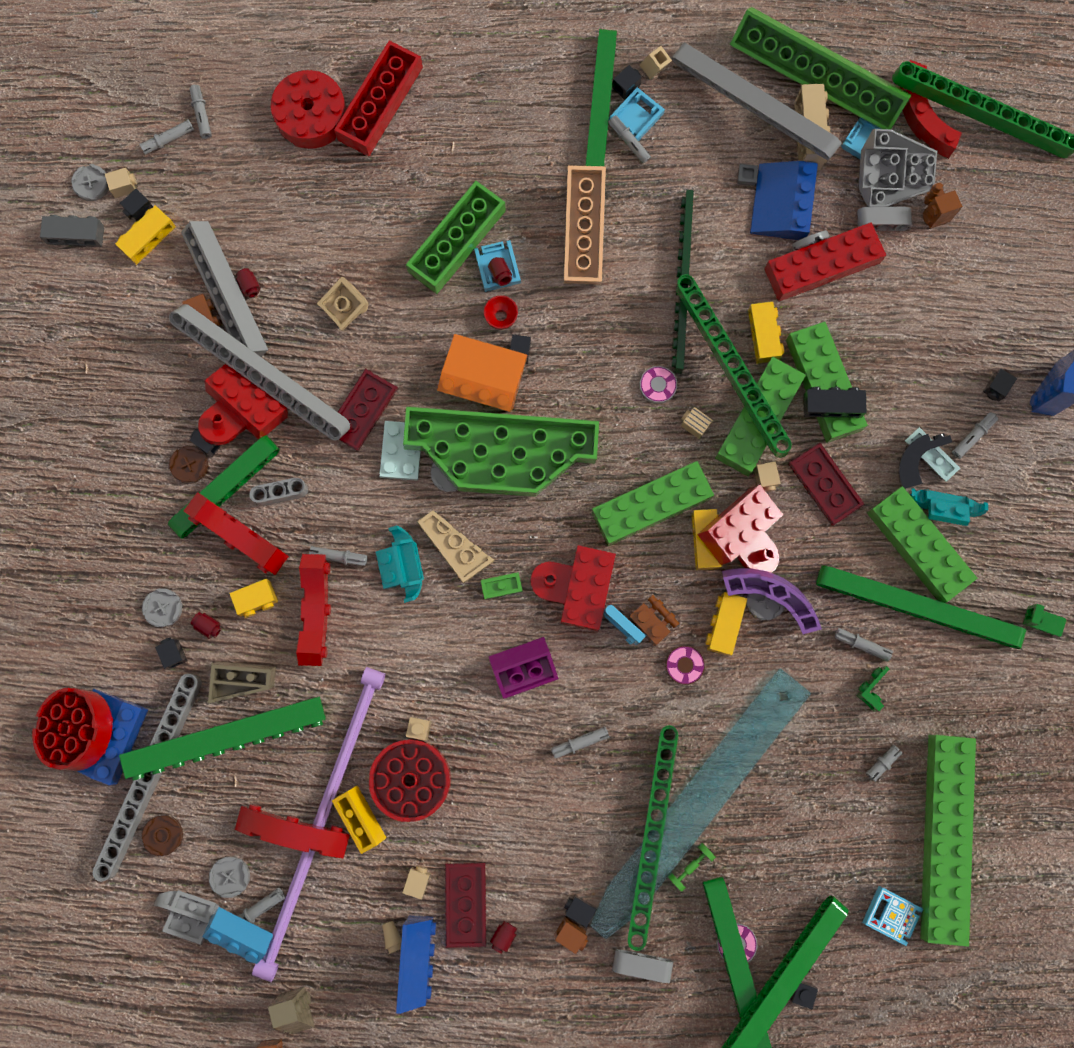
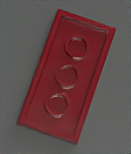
M365 368L338 410V413L344 416L350 423V429L339 441L359 451L395 395L398 387Z
M818 443L788 463L832 526L865 505L821 443Z
M486 862L445 863L446 948L487 946Z

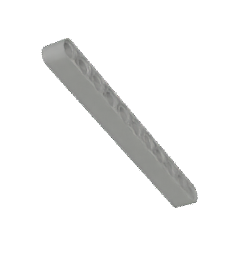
M682 43L672 56V60L677 66L824 159L829 160L842 144L830 132L687 43Z
M183 304L169 314V320L174 327L330 439L339 440L350 429V423L344 416L191 306Z
M184 674L180 678L150 745L163 742L162 736L165 733L168 734L169 740L179 737L202 685V680L199 676ZM193 678L194 685L188 688L187 681ZM184 696L186 703L181 707L178 701L180 697ZM172 715L177 717L175 725H172L170 722ZM162 772L152 774L150 781L146 780L145 773L143 778L133 781L93 868L92 873L95 880L100 882L112 879L117 874ZM139 789L143 792L141 800L136 796ZM130 808L133 809L135 813L133 819L129 818L128 811ZM121 828H124L126 831L124 838L119 834ZM112 847H115L117 850L116 857L111 855ZM103 866L108 869L107 876L102 873Z

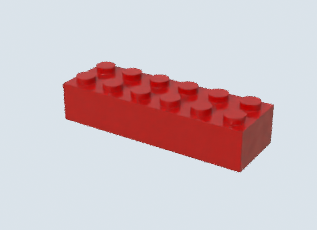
M390 40L388 41L334 129L337 141L368 157L371 155L423 68L421 56Z
M872 222L769 260L764 270L777 300L780 302L878 265L886 257V253Z

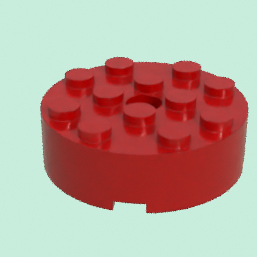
M302 70L288 75L277 85L271 98V113L280 134L295 146L305 149L320 148L333 142L336 139L334 129L347 110L339 85L330 76L314 70Z
M77 688L59 689L45 699L36 714L38 717L36 729L33 728L32 731L33 746L39 760L47 767L58 770L81 771L94 765L105 754L112 734L113 717L105 699L96 692Z
M402 740L387 746L378 754L369 773V790L374 803L385 815L401 822L420 821L435 813L445 802L451 786V772L447 760L436 747L421 740ZM407 775L414 776L415 783L413 786H408L405 783Z

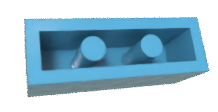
M218 907L211 916L202 937L212 944L225 948L230 953L245 958L248 962L258 964L265 956L273 934Z

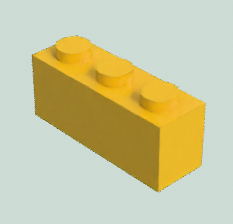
M155 205L153 208L148 209L145 215L135 222L126 234L121 235L115 244L137 265L176 226Z
M773 302L751 304L748 309L756 364L767 363L771 360L772 356L780 360L784 354L783 343H780L779 339L781 328L780 325H777L776 321L778 318L777 308H774Z
M717 509L694 510L691 513L696 570H714L722 567L697 535L720 515L717 514Z
M726 592L718 596L715 607L718 608L717 614H713L710 623L713 629L711 634L708 633L705 644L708 645L707 650L726 656L733 655L747 598L737 595L728 596Z
M358 785L331 800L361 854L386 839Z

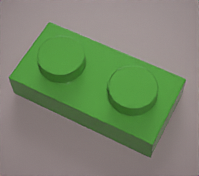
M519 572L481 580L485 600L523 592Z

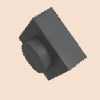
M740 164L737 184L756 186L758 166Z

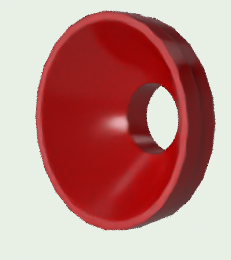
M495 296L484 307L485 320L494 329H508L515 323L518 316L516 303L507 296ZM500 311L505 312L507 315L503 321L496 319V314Z

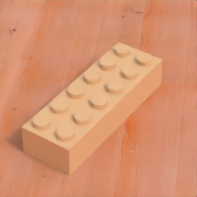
M568 165L564 284L601 285L606 167Z

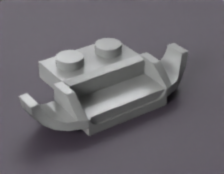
M179 890L159 894L153 905L170 911L162 932L199 945L203 944L205 938L202 936L211 916L220 907L214 902Z

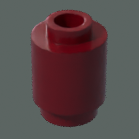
M501 257L493 258L488 264V269L494 281L500 286L509 284L512 280V273L505 259Z
M249 268L239 270L236 273V281L243 295L249 298L257 296L261 287L254 273Z
M198 612L190 623L194 630L208 639L216 638L221 631V623L206 613Z
M503 920L490 940V943L493 944L491 948L501 954L503 951L508 952L517 935V928Z

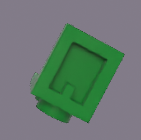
M1040 604L1027 607L1023 625L1057 637L1062 636L1066 618L1044 611L1045 606Z
M887 666L877 667L872 672L870 681H865L858 688L860 692L856 696L873 712H879L884 707L880 702L881 698L874 692L870 693V691L889 671Z

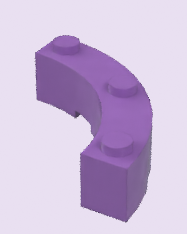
M750 568L722 571L728 596L753 593L764 595L783 605L791 612L802 634L822 629L809 600L797 587L784 578L767 571Z

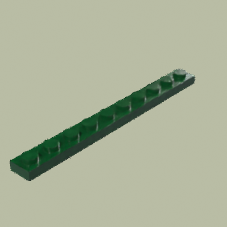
M686 190L685 196L681 197L680 207L684 208L683 214H680L679 225H683L682 231H679L678 242L682 243L681 249H678L677 260H681L680 267H677L676 278L684 274L689 275L694 190ZM682 284L681 286L683 288H688L689 285ZM679 297L678 302H675L674 313L678 314L673 326V331H677L676 338H673L672 349H676L675 356H672L671 361L674 374H682L685 357L687 309Z

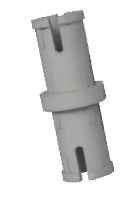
M892 745L882 757L879 756L877 758V762L866 772V775L876 782L886 770L889 771L892 768L891 765L903 753L895 745Z

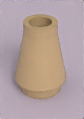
M391 921L383 924L385 950H388L389 954L401 950L402 936L394 922Z

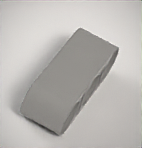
M862 207L857 210L858 227L872 222L875 231H905L912 228L911 208Z
M291 478L255 486L250 490L249 496L257 505L266 506L305 497L308 493V486L300 478ZM297 484H302V489L299 492H294V487ZM278 488H283V493L280 496H275V491ZM264 492V497L261 500H257V494Z
M616 949L612 971L642 979L670 983L674 961Z

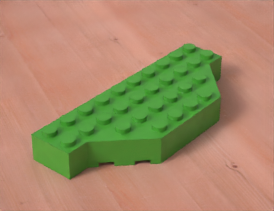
M406 407L403 446L404 450L424 451L458 491L536 497L574 463L595 464L598 451L599 421Z

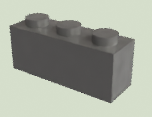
M58 215L42 216L40 238L47 245L102 247L104 225L98 218L93 216L79 218L74 215H69L68 217H60Z

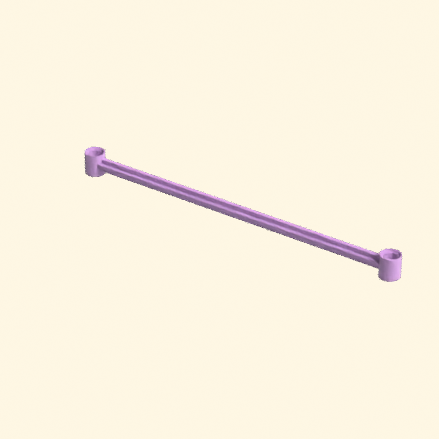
M366 667L362 675L361 684L364 685L313 825L325 827L333 805L331 800L335 799L375 689L380 690L386 674ZM309 849V853L302 852L273 930V937L267 952L260 962L255 964L252 976L269 982L273 981L279 964L275 963L315 851Z

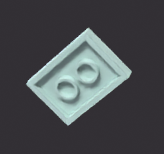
M385 421L380 478L418 481L421 451L404 450L405 422Z

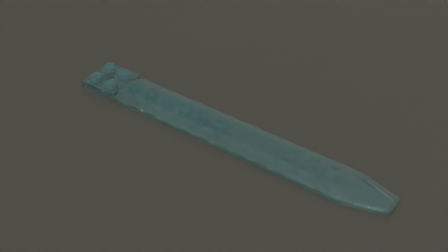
M781 668L776 671L667 810L655 893L783 728L811 695V692ZM780 691H781L782 693L785 692V691L787 692V697H788L787 701H786V700H782V701L779 700V698H780L779 692H780ZM652 830L648 834L650 841L656 842L659 839L658 831ZM643 842L607 886L590 924L605 939L631 920ZM652 850L647 851L645 859L650 863L656 860L655 852ZM645 871L642 874V880L645 883H651L653 880L652 873ZM645 892L639 894V901L642 904H647L650 900L649 895Z

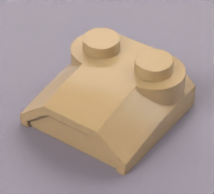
M341 277L320 299L317 305L343 331L358 315L364 314L367 311L369 303L348 280Z

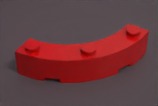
M912 60L909 61V62H912V63H914V64H916V65H918V66H921V67L927 69V66H926V65H923V64H921V63H918V62H915V61H912ZM900 87V89L911 94L902 111L913 133L919 140L922 139L930 148L936 150L937 154L949 159L957 147L962 132L944 123L933 111L927 98Z
M198 492L184 509V512L189 515L188 520L197 526L201 523L226 540L223 544L232 550L236 547L259 564L257 568L266 574L270 571L276 575L289 557Z
M302 554L299 571L301 588H304V597L301 599L303 631H299L296 650L298 666H322L323 658H327V646H325L327 616L331 615V604H328L330 563H327L326 555Z
M250 804L249 807L241 806L234 829L248 836H259L260 840L308 853L310 849L319 852L323 856L344 859L350 834L343 832L342 827L331 825V828L299 822L297 817L287 816V818L263 811L261 806Z

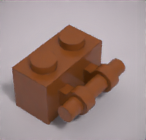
M942 183L934 184L924 197V204L928 205L923 212L924 222L928 224L930 229L951 222L963 207L956 191L944 193Z
M652 595L648 601L653 606L648 608L643 603L628 619L646 635L645 637L655 647L671 632L666 627L668 623L673 628L677 627L680 623L675 619L676 616L662 605L664 603ZM656 610L665 618L663 621H660L654 614Z

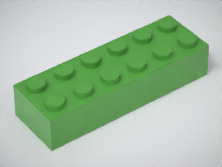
M475 181L407 262L408 273L438 294L505 213V201Z
M826 322L789 334L785 341L797 370L806 374L802 381L806 391L811 387H820L821 390H828L831 387H839L840 390L852 388ZM864 416L862 418L816 417L826 443L861 432L868 426Z
M772 356L757 385L780 422L806 374ZM750 395L748 398L751 401L757 400L754 395ZM745 407L740 412L715 459L749 476L767 444ZM763 411L757 412L759 417L764 418L767 416ZM768 427L767 431L770 434H774L775 429Z
M698 461L592 508L591 513L607 546H611L711 500L714 493Z
M903 486L867 512L868 516L937 601L943 603L950 601L978 579Z

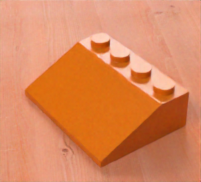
M454 334L441 372L437 391L510 412L514 407L528 355Z

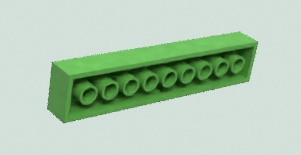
M753 7L746 10L730 43L731 46L802 85L824 84V90L828 94L827 99L881 129L891 130L911 97L910 93Z
M928 735L922 883L923 911L921 913L920 939L927 943L969 947L975 738Z

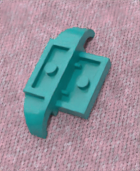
M911 488V497L919 507L928 509V519L968 526L970 517L981 516L989 510L988 503H977L966 496L962 497L929 489L915 491L914 488Z
M396 525L388 528L395 541L392 542V547L375 552L383 589L401 585V588H405L406 597L404 603L418 597L424 576L416 542L413 541L412 537L403 528Z

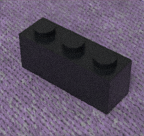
M811 387L803 394L804 417L862 418L867 413L866 390H860L857 387L848 388V390H840L839 387H831L828 390H821L820 387Z

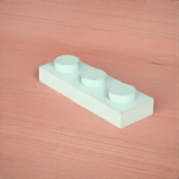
M919 427L905 442L910 445L914 440L926 435V433ZM940 447L928 450L921 457L945 482L961 469Z

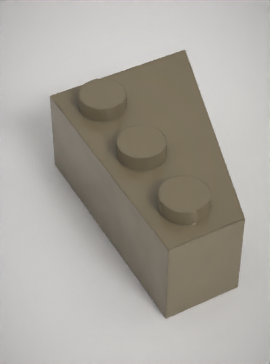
M219 661L211 664L208 704L271 689L275 686L276 667Z
M305 986L281 993L268 1006L273 1029L295 1034L315 1027L309 1006L311 1004V997L309 992L305 990Z

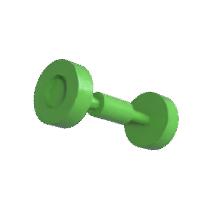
M703 843L698 846L702 854L696 860L689 863L684 868L685 871L678 878L673 873L668 876L681 892L686 887L680 881L687 874L690 875L705 856L711 862L716 858Z

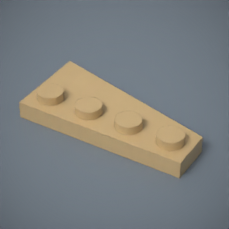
M431 511L417 521L418 525L463 584L494 562L493 558L485 554L477 545L470 542L467 537L454 529L451 524L436 512Z

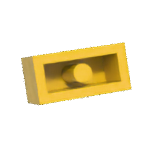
M268 579L229 593L237 615L244 616V618L255 615V611L263 609V611L269 610L274 607L273 604L278 603L271 581Z

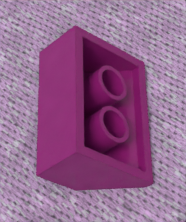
M544 637L489 656L503 699L559 679Z

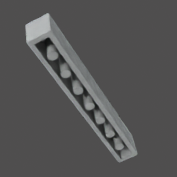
M189 221L181 233L227 333L262 357L268 351V348L209 222Z

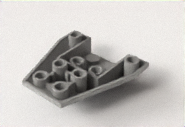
M873 129L861 149L859 190L867 207H887L930 191L931 187L935 184L937 151L893 130Z

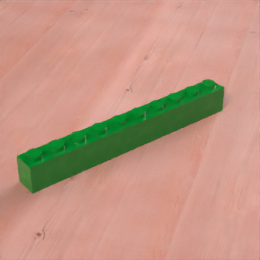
M318 696L120 754L119 757L125 779L131 777L133 781L143 778L144 773L150 771L154 775L164 772V767L172 765L174 769L184 766V761L192 759L194 763L204 760V756L211 753L215 757L225 754L224 750L232 748L233 751L245 748V743L252 742L253 745L265 742L264 738L272 736V739L284 736L283 732L289 730L292 733L303 731V726L311 724L312 728L323 725L326 715L321 697Z

